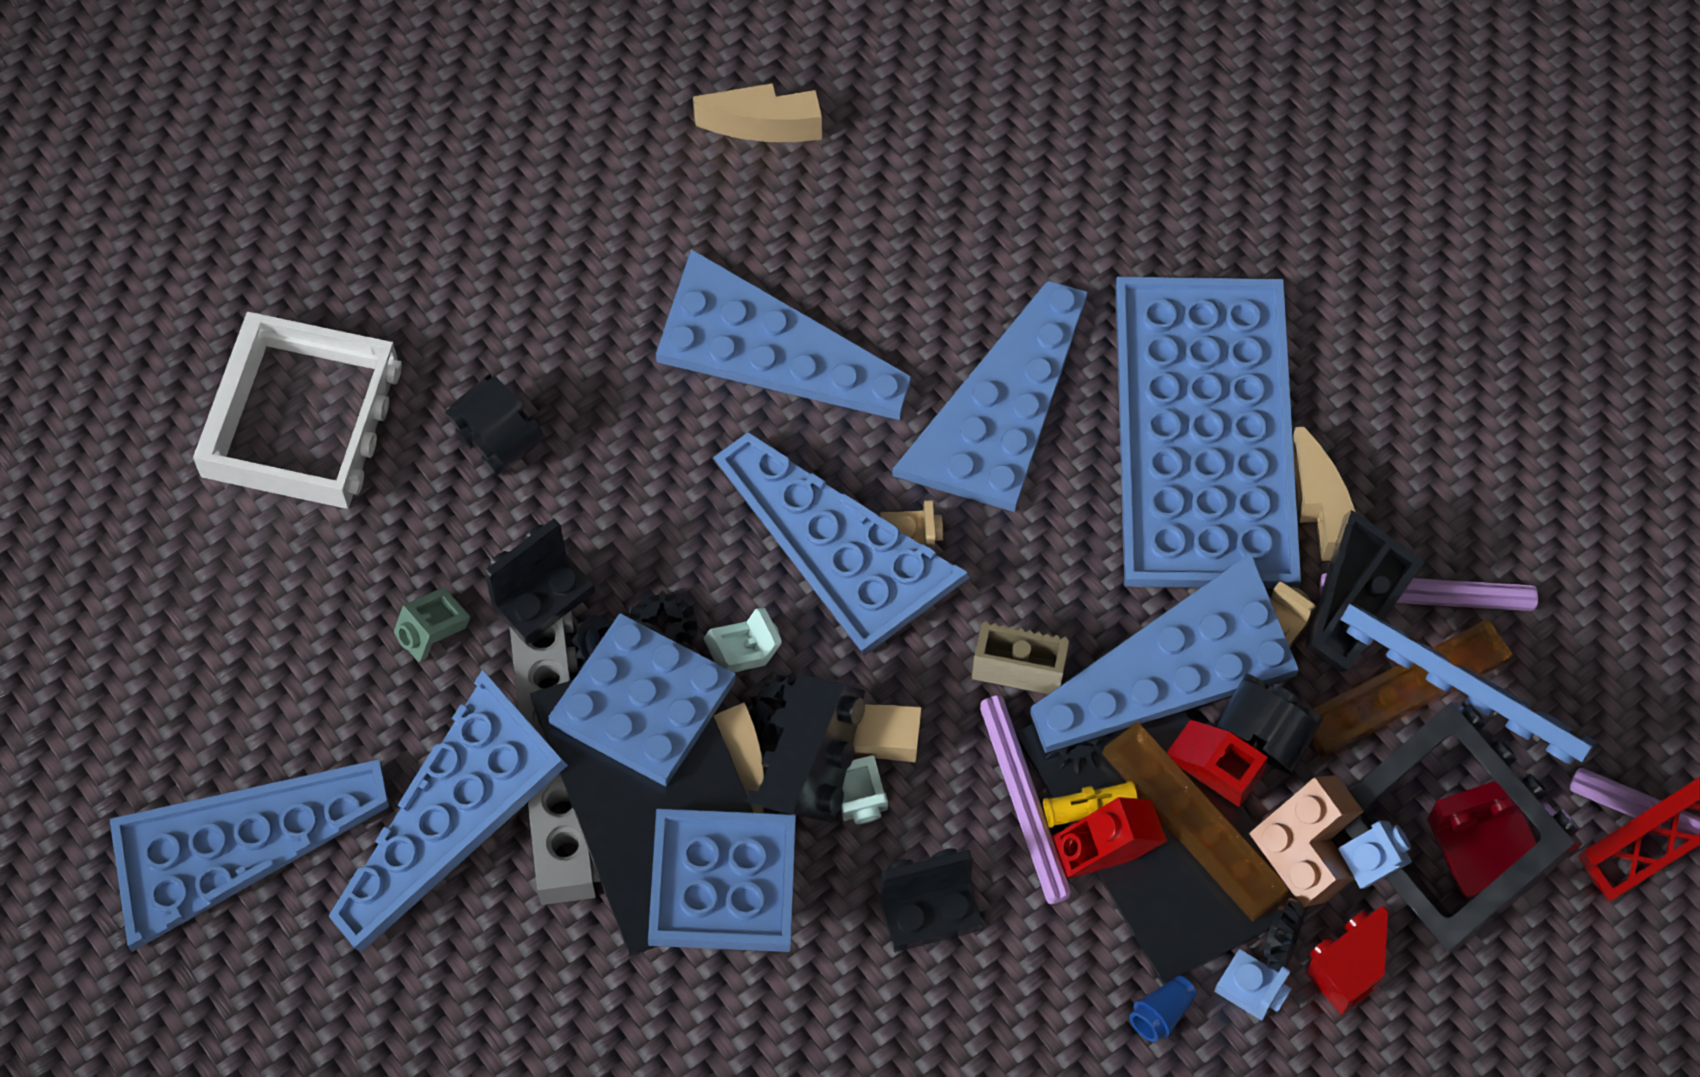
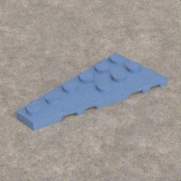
M692 249L656 352V362L896 420L901 418L911 376Z
M1047 281L894 466L892 476L1015 512L1086 302L1087 292Z
M748 432L713 457L727 478L864 656L970 578L965 570L957 565L950 564L936 555V552L929 547L914 541L900 532L899 528L849 496L842 495L828 486L824 480L813 473L809 474L792 463L789 458Z
M1349 604L1340 619L1350 625L1346 631L1349 635L1369 646L1373 640L1378 641L1389 648L1386 656L1407 669H1410L1413 663L1429 672L1425 679L1448 693L1453 686L1469 695L1465 701L1466 704H1470L1472 708L1487 716L1493 715L1495 711L1509 719L1505 727L1527 740L1537 735L1550 743L1546 748L1547 752L1568 764H1571L1574 759L1583 762L1597 743L1596 740L1583 734L1581 739L1569 733L1571 728L1565 725L1564 722L1541 710L1536 713L1530 710L1532 705L1465 666L1458 664L1455 666L1448 662L1449 659L1439 651L1419 641L1416 643L1409 639L1410 636L1356 604Z
M483 670L474 682L477 687L465 706L460 704L452 719L455 722L441 744H435L400 800L398 806L401 809L388 829L384 827L375 840L378 845L366 865L357 869L329 914L331 920L351 945L361 953L568 766Z
M380 760L111 818L110 826L127 944L131 952L387 809L389 801Z

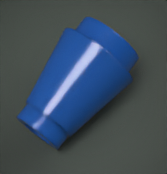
M1176 976L1173 980L1134 1003V1011L1129 1015L1132 1026L1144 1039L1150 1042H1156L1160 1038H1167L1192 1000L1197 996L1196 989L1185 977Z

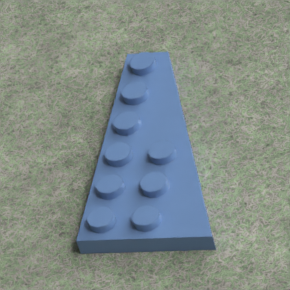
M1251 553L1031 707L1030 714L1045 753L1233 696L1246 673L1255 676L1267 685L1297 676L1299 669Z

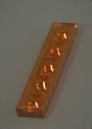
M1489 619L1433 647V649L1449 659L1448 662L1455 666L1457 664L1465 666L1481 676L1509 662L1513 655ZM1413 663L1410 669H1407L1399 664L1312 709L1324 718L1312 743L1321 757L1324 758L1446 695L1448 692L1427 681L1425 678L1429 672ZM1453 686V687L1451 688L1450 692L1453 691V690H1455V689H1457V688H1455V687Z
M1136 722L1104 747L1102 755L1127 782H1133L1137 794L1142 799L1152 800L1158 817L1252 922L1287 895L1289 888L1139 722Z

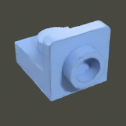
M1378 821L1371 825V830L1338 848L1360 889H1366L1412 862L1406 852L1411 849V845L1398 825L1392 827L1389 821Z
M1239 949L1216 985L1214 992L1262 1021L1270 1008L1279 1012L1292 988L1285 985L1291 971L1282 966L1278 973Z

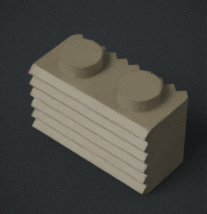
M985 621L981 624L973 661L972 679L1050 694L1061 686L1069 640L1066 636L1060 639L1058 635L1051 637L1049 633L1042 635L1040 631L1034 634L1031 629L1027 632L1022 628L1016 631L1013 626L1007 629L1004 624L998 627L996 623L989 625Z

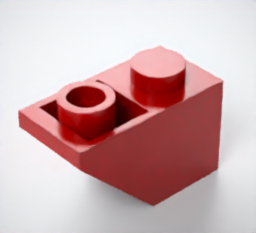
M1194 720L1189 721L1165 754V758L1239 808L1265 773L1268 759L1266 755L1230 731Z
M1125 797L1116 798L1052 836L1067 878L1079 877L1134 861L1167 842L1152 800Z
M1380 906L1370 915L1366 910L1361 911L1345 925L1344 928L1348 931L1336 941L1331 936L1326 938L1310 952V956L1313 959L1309 964L1306 974L1341 1015H1344L1375 991L1384 976L1388 911L1383 906Z

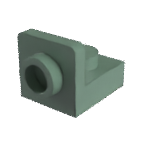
M443 587L404 604L396 623L394 634L400 645L420 662L428 657L433 643L466 629L471 617L446 588Z

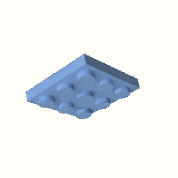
M620 613L549 715V725L666 787L734 685L736 673Z
M656 809L648 946L790 952L796 815Z

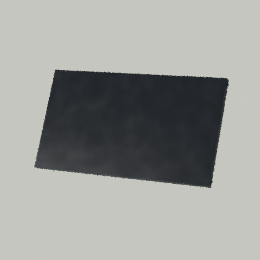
M573 680L530 693V698L548 744L568 765L559 774L630 957L658 947L648 946L656 809L754 812L751 805L745 803L747 795L714 715L665 787L549 725V715L573 682Z
M1185 711L1103 735L1110 737L1111 740L1098 742L1097 745L1108 754L1107 757L1093 753L1092 757L1097 767L1095 769L1089 766L1086 760H1081L1080 774L1076 773L1074 761L1068 760L1063 770H1059V762L1062 759V756L1059 754L1051 759L1045 758L1049 752L1045 753L1042 744H1040V738L1034 723L1015 732L1018 741L1051 798L1082 792V787L1092 786L1095 790L1132 781L1138 799L1152 800L1167 842L1134 861L1096 871V874L1162 985L1173 980L1176 976H1184L1268 932L1278 907L1281 904L1286 905L1289 898L1297 900L1249 833L1256 826L1244 806L1241 805L1239 808L1165 758L1169 748L1190 721ZM1087 741L1067 746L1066 754L1070 755L1072 749L1075 750L1077 745H1088L1092 748L1093 746L1089 745ZM1078 821L1067 823V825L1071 826Z

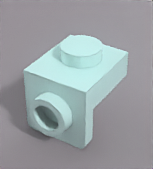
M764 607L755 609L747 622L712 628L703 638L715 663L732 672L766 666L782 643L778 628L772 622Z
M874 755L853 760L846 771L842 788L844 800L841 813L844 821L854 819L855 824H863L879 819L881 817L880 812L888 808L886 793L883 791Z

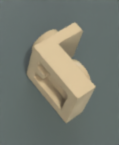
M933 500L924 501L923 511L880 512V517L899 528L900 532L919 544H924L933 551L935 550V541L943 540L942 515H934Z
M1279 582L1273 590L1270 601L1288 645L1291 648L1310 624L1315 605L1310 601L1307 594L1299 588L1289 587L1283 582Z

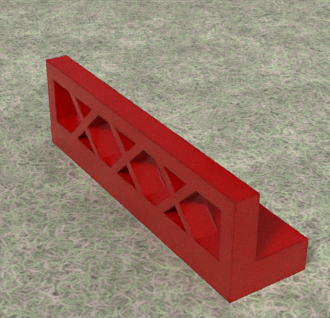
M1700 777L1577 856L1608 902H1611L1700 845V834L1695 836L1677 832L1681 812L1686 809L1700 811V804L1697 803L1700 801ZM1672 819L1670 830L1659 828V826ZM1648 833L1669 837L1666 854L1659 860L1639 856L1642 837ZM1675 838L1687 841L1673 850ZM1634 843L1632 854L1620 852ZM1610 857L1631 861L1627 880L1615 888H1612L1598 867L1599 864ZM1637 863L1649 865L1635 874Z

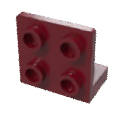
M1497 781L1437 800L1427 818L1462 897L1466 900L1476 897L1537 844L1521 809Z

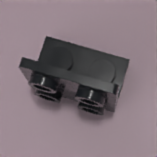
M552 519L545 525L540 524L532 528L525 535L523 542L509 552L503 551L496 555L484 571L493 609L526 645L595 593L594 584L567 556L562 528L556 519Z
M956 848L945 849L935 853L930 860L914 863L913 860L909 859L901 860L889 865L886 871L881 872L879 902L894 953L982 931L983 923L970 883L973 866L971 850L959 852Z

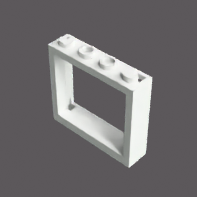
M247 311L193 456L200 476L202 478L349 509L353 494L359 495L363 486L364 471L362 468L366 457L371 458L375 451L377 442L375 430L378 421H384L389 409V397L387 395L391 384H397L400 378L402 363L397 359L393 342ZM266 346L375 369L337 480L226 457Z

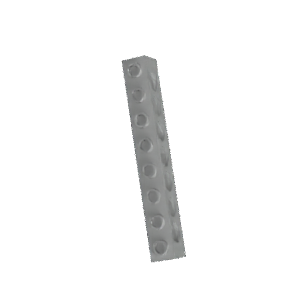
M572 611L527 645L510 628L518 710L545 740L546 737L530 698V693L542 690L538 685L545 679H556L559 681L558 684L571 680L570 674L579 673L578 661L575 658L577 654L576 647H567L566 633H574ZM548 638L554 641L547 648H537L534 646L540 639ZM560 774L528 801L536 883L541 905L596 898L594 882H601L573 808L565 814L551 812L552 807L559 802L570 803ZM564 844H573L578 847L577 851L569 857H560L555 854L556 850Z

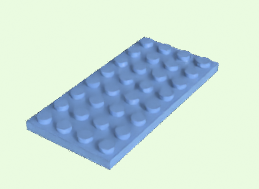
M1117 277L1115 288L1124 587L1201 588L1251 553L1265 589H1274L1279 582H1283L1289 587L1299 588L1301 576L1284 280Z

